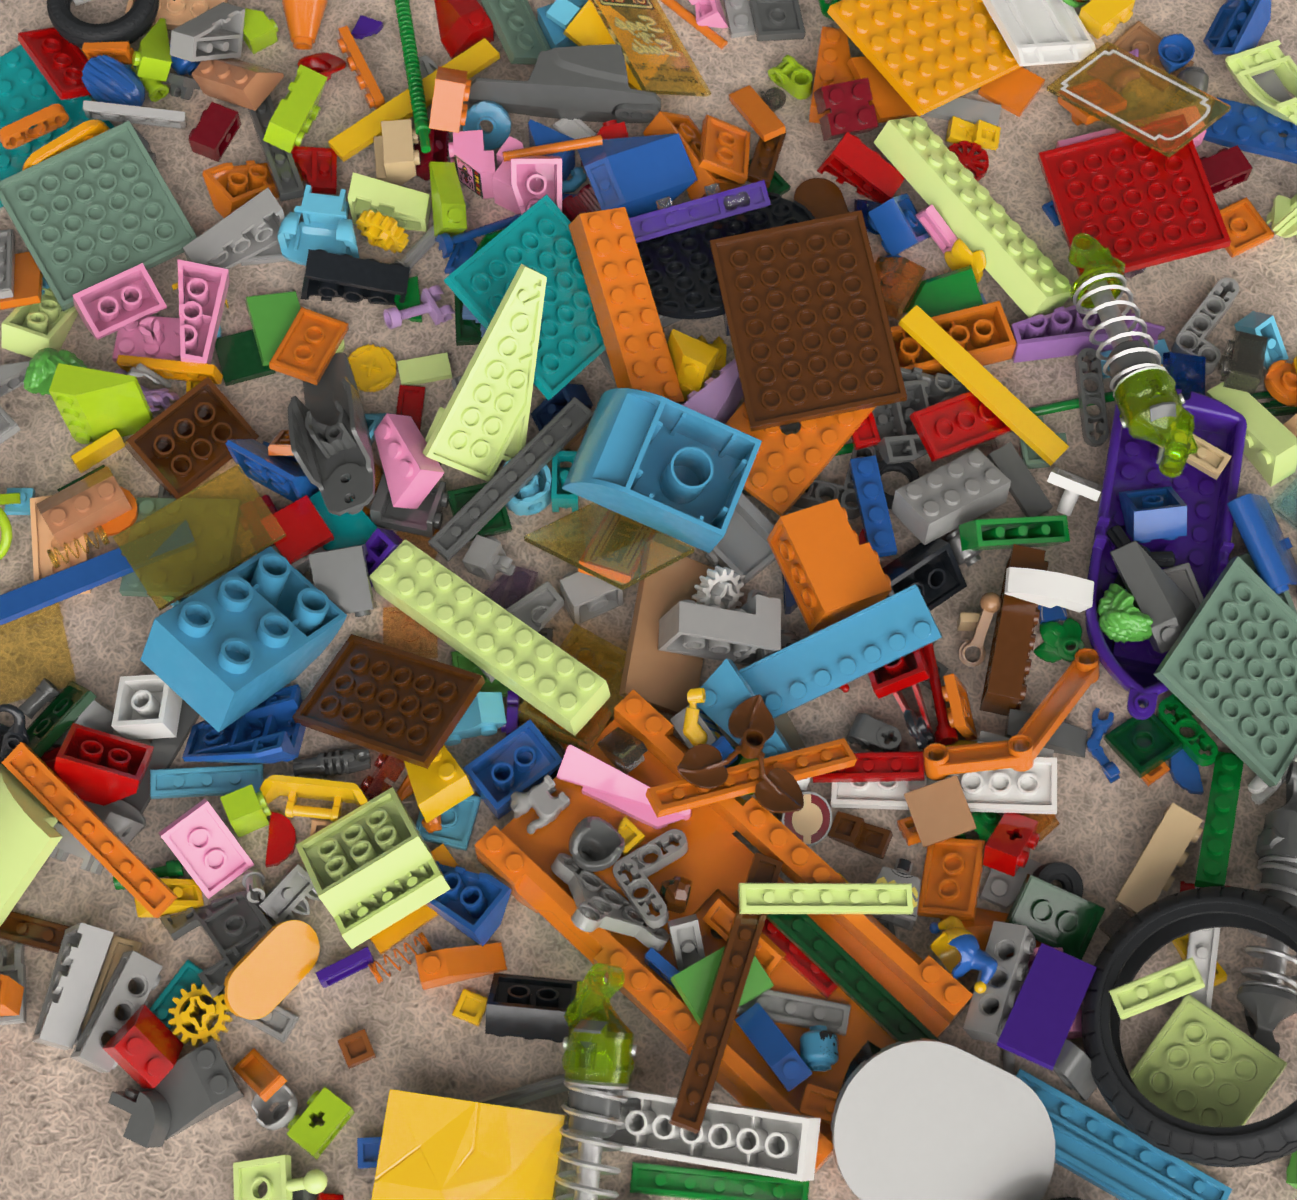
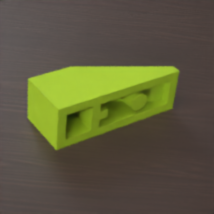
M160 18L141 40L138 51H134L132 65L136 66L138 77L166 82L172 60L166 19Z
M430 162L434 236L442 233H448L450 237L461 234L467 229L466 205L455 163Z

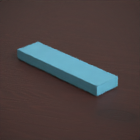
M263 764L150 770L151 799L221 796L250 784L253 785L256 792H259V788L264 781Z

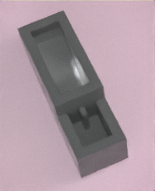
M1010 709L1006 719L1004 737L1011 738L1017 735L1033 713ZM1062 722L1044 748L1054 750V753L1085 758L1088 731Z

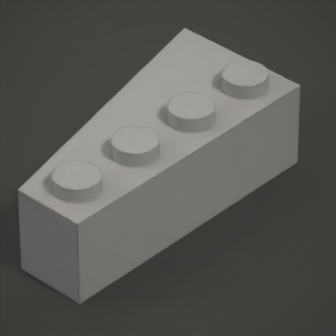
M82 922L65 930L32 1038L33 1042L62 1050H68L77 1045L82 1033L80 1026L83 1017L86 1016L89 1010L90 998L114 932Z

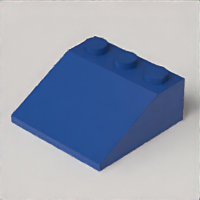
M231 439L225 443L241 474L284 498L295 502L305 495L310 498L320 491L316 485L309 481L293 456H268V446L270 445L268 442L263 441V443H260L254 439Z

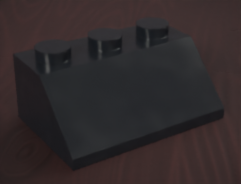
M940 538L926 545L922 542L882 568L884 574L889 576L892 588L886 598L916 584L930 611L967 587L950 544Z
M494 973L486 1005L485 1034H492L498 1037H523L527 1040H552L557 1043L563 1042L564 1037L572 1040L579 981Z

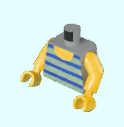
M692 688L687 693L689 705L670 719V722L674 725L689 749L699 744L711 745L720 736H723L718 725L697 706V703H705V689Z

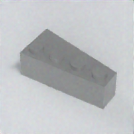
M266 188L184 246L183 250L187 261L230 269L278 244V230L285 216L282 207L270 189Z

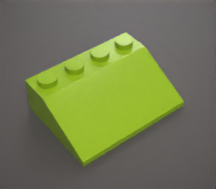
M58 363L49 392L73 439L78 443L89 444L114 429L118 431L121 437L133 435L154 419L136 376Z

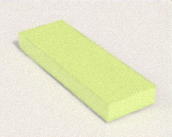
M1193 957L1114 988L1109 992L1121 1020H1124L1206 986Z

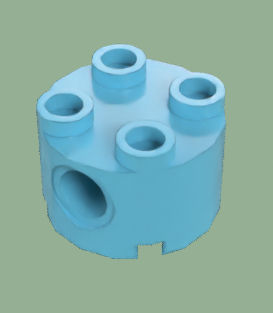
M545 465L506 504V507L518 516L533 515L544 510L551 503L552 477L549 467Z

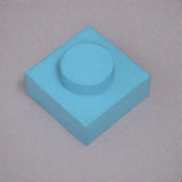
M7 488L6 494L20 493L21 503L5 505L4 512L7 515H30V498H35L34 488Z

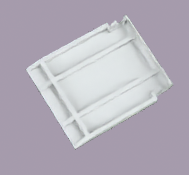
M982 0L1019 66L1088 62L1097 56L1095 43L1075 9L1063 0Z

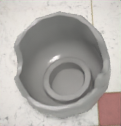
M284 1084L266 1102L256 1093L251 1102V1107L256 1113L257 1122L262 1127L274 1131L286 1127L296 1116L298 1101L293 1091ZM278 1102L279 1105L271 1112L269 1109L272 1104Z

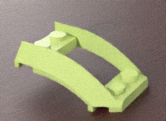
M1279 40L1228 56L1225 59L1226 67L1243 92L1255 104L1268 113L1292 122L1297 126V66L1289 55L1285 56L1278 47L1281 44ZM1273 69L1285 88L1296 98L1279 102L1268 95L1254 81L1252 76Z

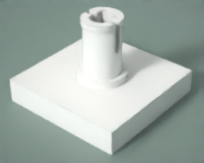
M1058 467L1053 468L1047 482L1065 489L1056 511L1067 516H1071L1079 495L1097 502L1102 490V485Z

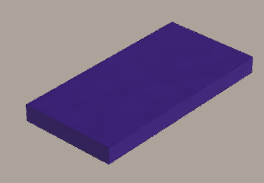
M1041 943L996 1046L1052 1071L1097 967Z

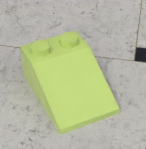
M42 285V290H45V294L41 295V303L16 307L2 322V348L33 358L38 350L44 348H53L59 351L78 315L75 306L63 311L51 289H46Z

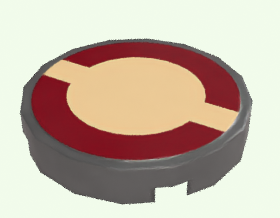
M802 790L804 799L803 809L796 812L779 813L778 820L809 847L818 844L827 836L831 829L833 817L831 807L824 797L815 792Z

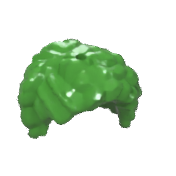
M53 348L38 350L29 361L23 381L24 389L34 394L51 395L49 389L58 363L87 368V366L74 353L64 349L59 351Z
M1115 583L1110 584L1109 589L1104 592V597L1099 600L1097 612L1100 616L1099 625L1101 632L1115 642L1121 641L1125 643L1127 641L1135 642L1150 639L1153 619L1149 615L1141 613L1133 605L1134 596Z

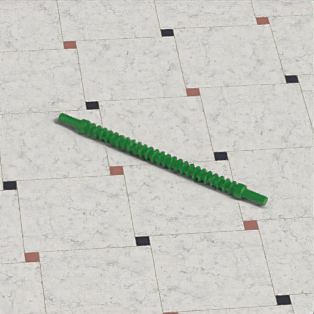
M394 0L413 110L415 133L419 136L421 151L429 153L431 151L429 140L431 129L429 128L428 111L426 109L427 105L409 0Z

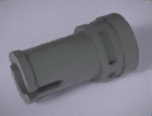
M46 678L35 688L36 691L19 706V709L30 719L47 702H51L60 694L57 687Z

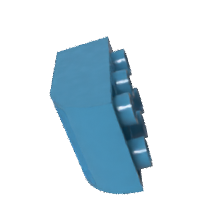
M614 388L605 391L601 395L562 489L710 553L725 536L762 441L663 396L637 389Z
M270 546L155 618L141 661L216 731L220 732L295 680L323 653L342 627L347 615L325 593L318 590L298 572L285 557L278 554Z

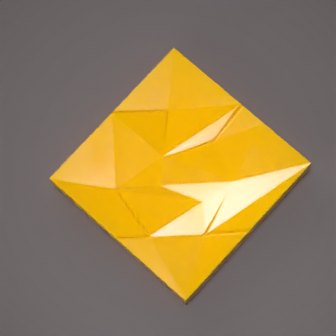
M390 1089L371 1200H553L556 1196L558 1183L555 1180V1176L559 1174L561 1162L557 1152L563 1149L564 1136L560 1133L559 1129L566 1125L567 1115Z

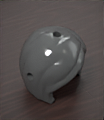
M588 816L580 821L573 830L569 840V851L576 865L585 871L598 872L611 867L619 859L625 848L624 839L619 832L606 820L594 816Z

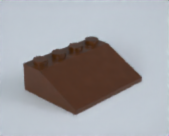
M206 377L128 438L125 448L168 493L179 501L233 458L225 445L227 440H256L259 438V435L212 380Z

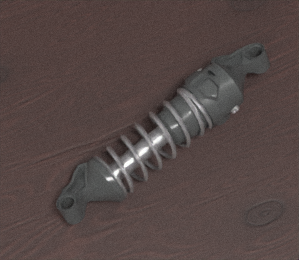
M1292 761L1286 774V803L1265 815L1263 831H1261L1257 838L1255 854L1259 857L1257 869L1262 872L1261 883L1255 885L1254 889L1275 896L1297 907V762ZM1248 930L1255 936L1266 938V947L1252 945L1247 946L1244 951L1252 957L1264 960L1262 968L1244 967L1241 969L1243 975L1260 981L1241 983L1238 987L1237 999L1244 1006L1245 1019L1250 1033L1249 1037L1279 1057L1280 1044L1275 1041L1273 1031L1280 1021L1297 1013V991L1284 986V982H1288L1297 988V982L1295 981L1297 980V975H1285L1287 961L1297 964V954H1288L1289 947L1268 935Z

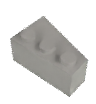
M222 2L173 29L170 40V55L191 62L241 57L245 8Z

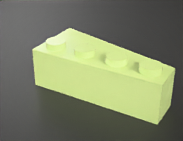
M1230 377L1207 391L1206 396L1228 405L1245 417L1247 430L1243 453L1271 487L1296 472L1297 437L1239 383Z

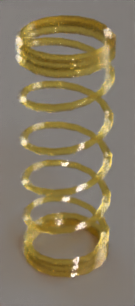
M100 525L97 527L98 530L96 528L93 529L97 541V546L84 532L83 535L88 552L84 549V547L77 540V538H73L78 557L74 554V552L71 550V548L68 546L66 542H64L63 545L68 561L65 560V558L61 555V553L56 547H53L54 554L51 549L47 550L48 556L56 569L61 567L57 553L66 563H69V555L67 552V548L77 559H79L80 555L77 543L85 553L89 554V546L86 537L89 539V541L96 549H99L100 546L96 532L100 536L104 545L110 544L103 527Z

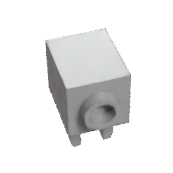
M476 535L462 560L469 573L489 581L494 579L498 570L505 575L512 576L516 569V566L512 565L513 560L506 557L501 542L492 536H487L486 538Z

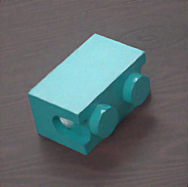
M559 451L552 458V512H559V507L564 509L572 508V512H579V496L562 489L571 467H560L561 462L573 463L577 451Z

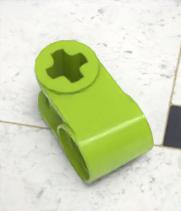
M785 55L780 64L768 70L769 78L794 98L803 100L810 97L813 83L812 73L799 64L792 56Z

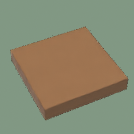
M957 775L904 794L923 848L977 829Z

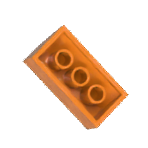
M660 111L643 131L645 136L679 133L697 177V181L687 189L688 197L691 200L742 186L738 182L699 167L702 132L688 115Z

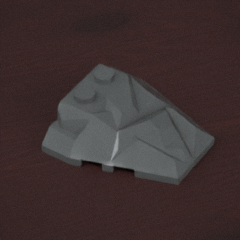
M900 367L907 401L877 406L872 411L881 439L873 447L875 451H880L881 458L887 464L912 462L928 454L909 416L913 412L968 392L969 390L954 376L936 373L935 375L923 373L922 369L916 367L912 370Z

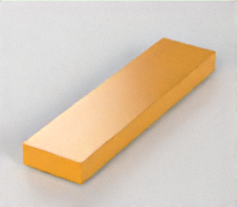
M118 355L116 362L121 369L127 372L133 366L136 367L137 364L141 363L165 379L201 382L206 377H209L214 384H221L223 379L221 372L212 364Z

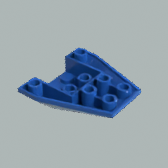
M679 133L602 139L603 145L577 149L601 210L625 207L629 218L666 208L697 181Z

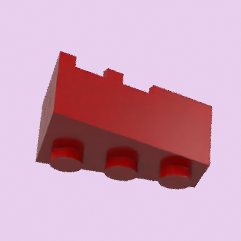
M848 131L833 147L817 169V172L821 174L826 171L837 177L836 182L841 185L847 182L858 188L856 193L879 205L892 199L905 180L895 166L890 165L881 158L878 152L868 148L857 136L850 134Z

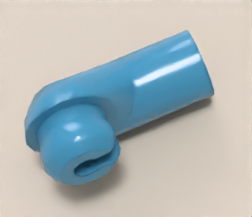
M576 167L574 170H571L570 174L573 178L562 181V193L575 192L586 181L587 175L582 167Z

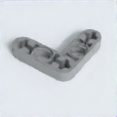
M672 829L621 858L613 866V874L617 884L645 924L651 928L664 926L669 919V912L665 902L647 877L686 854L688 841L685 833L678 829ZM672 841H675L680 845L675 847L673 844L671 845L670 843ZM661 847H663V850L666 851L665 855H663ZM655 853L658 855V859L653 863L643 861L647 854ZM627 870L631 872L633 881L630 882L626 874H622V871ZM638 888L648 889L647 895L642 898L634 897L633 893ZM651 903L655 911L660 912L659 916L655 917V915L650 913L648 906Z

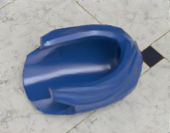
M107 55L91 58L85 64L81 79L86 89L97 102L139 107L143 105L145 99L144 86L138 76L126 65Z

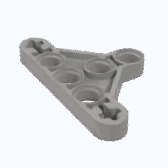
M558 854L551 865V870L557 877L568 884L577 906L571 917L575 926L585 932H593L597 928H603L635 937L649 949L652 947L658 952L663 949L670 938L664 928L648 927L627 899L591 871L579 868L570 855Z

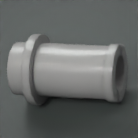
M255 869L247 871L242 878V884L247 891V899L251 903L260 902L259 894L261 900L265 898V891L263 889L264 875Z

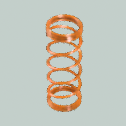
M422 932L418 934V937L414 936L416 946L417 939L424 946L426 952L433 951ZM404 942V949L406 952L407 945L415 955H418L408 943ZM394 948V955H395L396 959H397V955H396V951H397V952L402 956V958H403L409 965H411V960L409 959V961H408V960L404 957V955H403L398 949ZM384 954V957H383V958H384L385 964L387 965V961H386V957H387V958L390 960V962H391L399 971H401V966L399 965V967H398V966L392 961V959H391L388 955H385V954ZM377 961L368 964V967L380 984L383 982V979L377 971L376 964L387 976L391 977V972L389 971L388 974Z

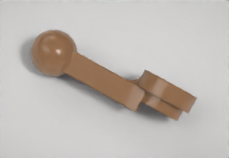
M994 592L985 593L981 597L980 606L982 611L971 639L964 641L958 648L959 660L966 666L976 667L985 659L984 640L993 614L998 612L1002 606L1000 596ZM970 646H976L980 651L979 657L974 661H968L965 657V651Z

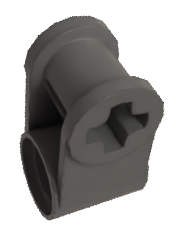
M858 713L846 739L849 743L853 744L855 742L861 745L862 749L872 752H899L902 736L896 727L881 722L868 714ZM888 738L893 740L889 745L884 743Z

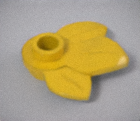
M960 238L957 239L952 246V250L944 253L945 261L952 271L971 265L978 284L983 277V270L986 268L983 250H977L972 253Z

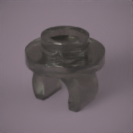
M773 87L766 92H760L762 100L773 112L784 106L786 95L780 88Z

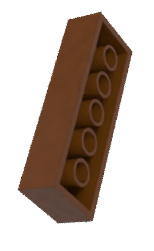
M1016 544L1012 547L1005 567L1000 595L1002 606L997 612L980 705L981 711L1007 716L1010 709L1020 710L1022 700L1024 701L1027 691L1025 680L1031 668L1032 659H1029L1035 644L1036 634L1033 633L1039 621L1040 610H1038V604L1004 594L1006 570L1009 567L1047 571L1049 561L1044 560L1045 550Z

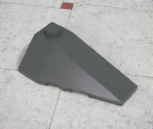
M1136 541L1110 551L1127 592L1134 596L1133 605L1141 613L1147 614L1153 619V624L1151 625L1152 635L1149 639L1153 650L1161 654L1170 650L1197 609L1194 603Z

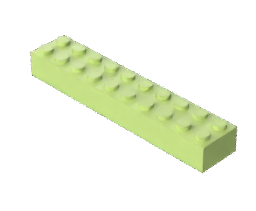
M919 116L888 120L873 143L928 205L932 204L952 232L966 244L972 253L977 250H983L986 259L985 269L1027 317L1031 318L1039 314H1050L1054 312V309L1062 307L1075 291L1069 284L1067 277L1058 272L1053 266V262L1040 252L1036 243L1022 232L1020 225L1005 213L1003 206L995 202L989 195V191L977 182L973 173L959 162L957 155L951 152L943 144V140L932 132L927 126V122Z
M406 539L369 576L376 593L572 735L576 736L611 697L605 679Z

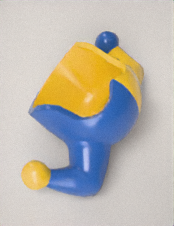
M949 916L939 923L932 922L929 926L931 933L938 934L941 930L945 931L930 945L931 950L956 980L971 969L981 971V978L974 984V990L979 994L986 991V984L997 970V961L980 949L976 937L964 928L959 918Z

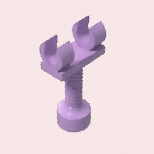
M434 285L429 289L425 288L422 290L420 299L423 304L400 311L396 307L384 310L383 316L387 327L393 329L401 326L402 320L429 313L434 324L439 325L440 322L444 323L453 319L451 314L455 312L451 305H444L438 308L435 302L442 299L440 295L444 293L439 285Z
M118 369L114 373L126 375L128 372ZM140 385L151 412L161 410L154 406L161 405L164 409L171 406L169 398L172 400L180 399L177 393L169 392L167 388L149 390Z

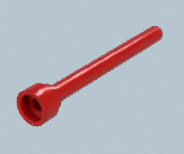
M933 643L924 646L923 650L930 668L929 682L938 720L935 738L936 743L948 746L958 742L956 728H952L949 723Z

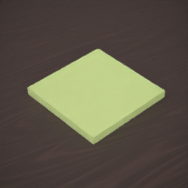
M1186 994L1129 1074L1140 1093L1168 1114L1186 1122L1202 1126L1235 1127L1246 1124L1288 1064L1197 999Z

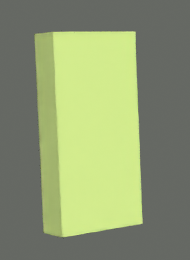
M447 352L397 361L401 385L412 386L452 378Z

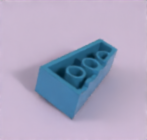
M726 658L700 687L705 689L706 700L705 703H697V706L739 744L741 739L732 736L728 728V720L738 705L755 696V694L737 669L733 660ZM776 725L774 734L763 746L764 758L793 751Z

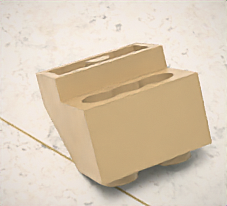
M411 119L381 121L382 136L374 137L376 178L401 186L416 176V165H420L419 150H414V144H419L418 135L415 133V129H412Z

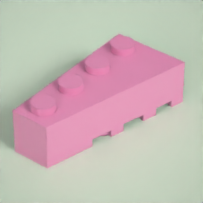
M177 259L181 361L211 364L230 283L229 270Z

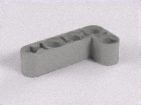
M1222 278L1217 282L1178 333L1171 348V354L1177 361L1198 374H1212L1221 358L1220 350L1206 339L1230 309L1239 292V285L1234 279ZM1224 293H1226V295H1225L1224 298L1222 299V298L1220 297V295H1223Z

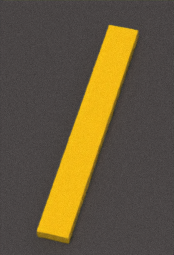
M484 38L442 67L468 71L467 79H470L499 60L500 53ZM437 70L422 79L427 107L433 101ZM409 89L329 140V147L345 162L372 144L375 136H382L381 121L405 120L413 117Z
M918 305L900 320L898 324L1046 463L1051 466L1069 448L1062 439Z

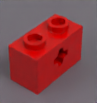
M1005 813L985 845L983 865L1014 877L1020 867L1024 868L1026 866L1030 849L1035 850L1040 839V834L1037 833L1038 821L1017 813Z

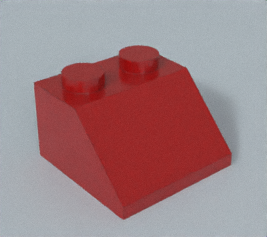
M143 1004L105 1044L103 1049L142 1088H155L175 1066L184 1044Z

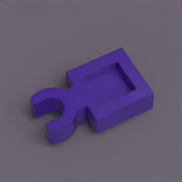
M508 691L506 724L501 727V732L506 733V736L519 728L520 696L513 691Z

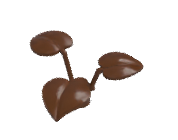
M760 694L745 700L731 713L728 720L729 731L732 736L741 739L739 746H736L735 750L726 759L722 760L720 751L714 746L699 744L686 752L677 767L678 773L688 783L703 789H713L726 782L728 772L724 765L729 764L738 754L747 759L758 758L760 777L763 779L755 788V796L758 803L764 809L774 813L796 812L804 807L800 786L789 772L784 769L774 768L769 772L768 776L765 774V754L762 752L765 742L774 734L775 722Z

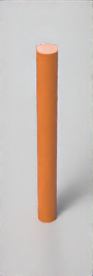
M660 0L720 49L727 45L728 42L710 27L699 26L696 22V16L676 0Z
M601 135L505 151L502 152L504 162L511 161V158L542 156L603 145Z

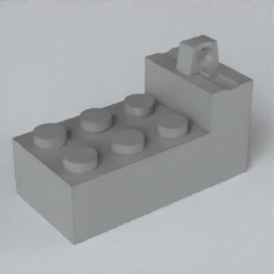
M753 589L748 593L747 603L740 609L732 610L722 609L721 606L716 604L700 605L696 604L693 600H681L659 619L658 650L724 661L728 658L736 664L749 666L781 650V599L768 598L767 592Z

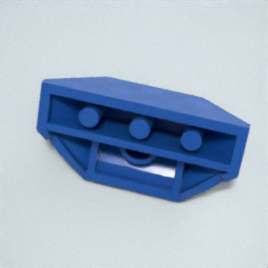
M1227 0L1220 7L1203 40L1205 46L1214 55L1237 54L1255 48L1270 21L1271 0Z

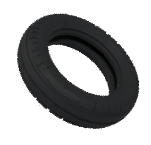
M47 0L48 15L57 32L68 42L80 48L83 47V43L91 42L134 43L152 26L159 8V0H135L132 8L119 19L103 24H92L79 20L71 13L70 6L72 0Z

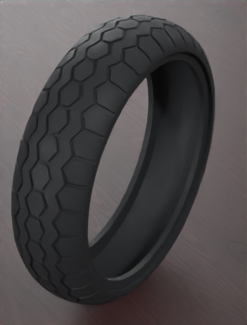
M1210 886L1189 889L1164 897L1143 908L1126 921L1102 949L1094 964L1097 968L1083 999L1081 1029L1084 1052L1092 1061L1091 1073L1097 1088L1112 1111L1130 1130L1157 1149L1182 1160L1206 1166L1246 1167L1271 1162L1297 1151V1099L1282 1111L1255 1123L1235 1127L1202 1126L1176 1118L1151 1103L1136 1087L1123 1058L1120 1043V1016L1109 991L1132 982L1143 964L1166 944L1195 931L1217 927H1233L1268 935L1284 943L1297 953L1296 906L1275 896L1247 888Z

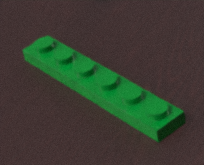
M1218 751L1215 760L1194 887L1225 886L1244 764L1236 754Z

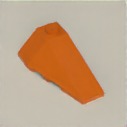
M254 160L246 161V165L233 166L232 162L223 163L204 170L202 174L214 208L223 218L230 215L266 188L270 189L276 199L279 197L267 163L256 164Z

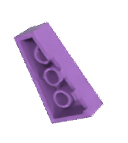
M1084 299L1081 303L1083 306H1094L1092 299ZM1075 305L1067 308L1062 306L1054 309L1053 313L1047 315L1039 314L1011 325V331L1016 341L1012 357L1013 363L1078 355L1085 348L1097 350L1100 345L1092 344L1089 341V336L1093 330L1086 329L1082 325L1083 318L1086 315L1080 314L1076 310ZM1098 314L1090 315L1087 321L1090 326H1097L1102 323ZM1100 329L1094 334L1096 341L1101 342L1108 339L1105 329ZM1112 345L1104 346L1101 352L1113 350Z

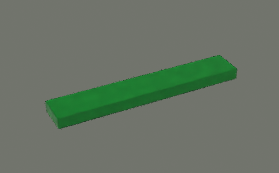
M633 1162L630 1193L693 1200H808L809 1181Z

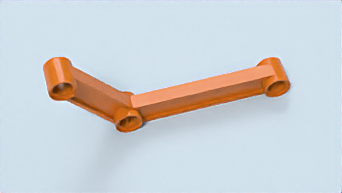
M1091 648L1078 650L1071 665L1017 735L1012 736L1009 740L948 747L940 743L926 746L923 752L926 776L931 780L939 781L951 774L1012 768L1019 772L1030 770L1034 765V759L1089 686L1099 679L1100 657L1097 652Z

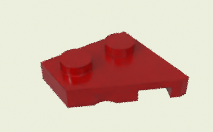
M295 146L291 154L306 185H311L312 193L336 195L337 154L331 148Z

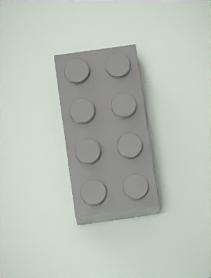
M977 448L895 490L891 512L926 545L958 528L960 524L970 522L1006 503L1011 480Z

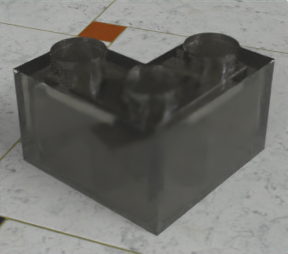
M1236 331L1233 340L1227 341L1224 355H1221L1218 364V370H1221L1220 381H1224L1223 387L1255 393L1262 377L1267 337Z

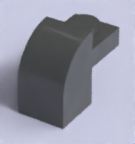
M126 1088L125 1091L112 1092L108 1103L131 1114L123 1137L145 1148L163 1147L171 1123V1112L166 1099L157 1091H138Z

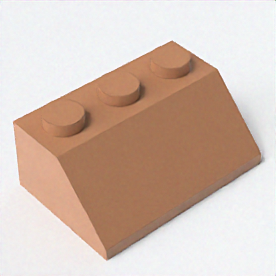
M234 58L201 61L192 73L193 78L204 94L254 111L258 109L284 77L281 72Z
M108 466L36 504L60 547L132 509Z

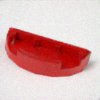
M272 811L268 833L266 868L278 866L281 862L287 860L293 854L297 844L296 830L291 821L284 815Z

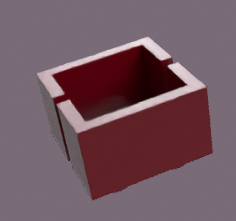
M868 78L822 86L813 92L818 114H823L830 109V113L819 119L824 141L842 138L847 131L852 135L871 132L879 127L874 105H869L873 98Z

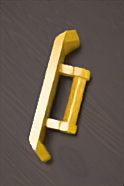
M271 775L263 781L259 788L267 804L279 796H287L285 816L292 818L299 816L327 819L335 822L340 819L342 803H352L360 807L368 802L358 785L350 782ZM297 798L334 801L332 809L296 805Z

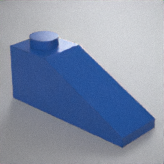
M759 1002L735 1019L787 1092L813 1074Z

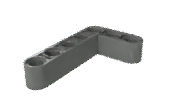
M873 446L859 450L854 448L851 459L860 456H875V448ZM850 466L848 467L844 486L815 479L805 491L806 494L802 495L793 506L806 509L827 502L820 497L828 496L832 500L838 499L841 507L845 508L848 519L858 518L860 511ZM744 489L742 490V493H743V494L748 495V496H752L751 494H749V493H748L747 491H745ZM854 502L857 506L850 507L846 503Z
M974 985L969 990L972 994L974 992ZM999 1006L994 1007L991 1010L990 1014L995 1013L998 1010ZM1066 1039L1053 1070L1070 1090H1075L1082 1100L1087 1101L1097 1088L1091 1073L1092 1061L1080 1048Z

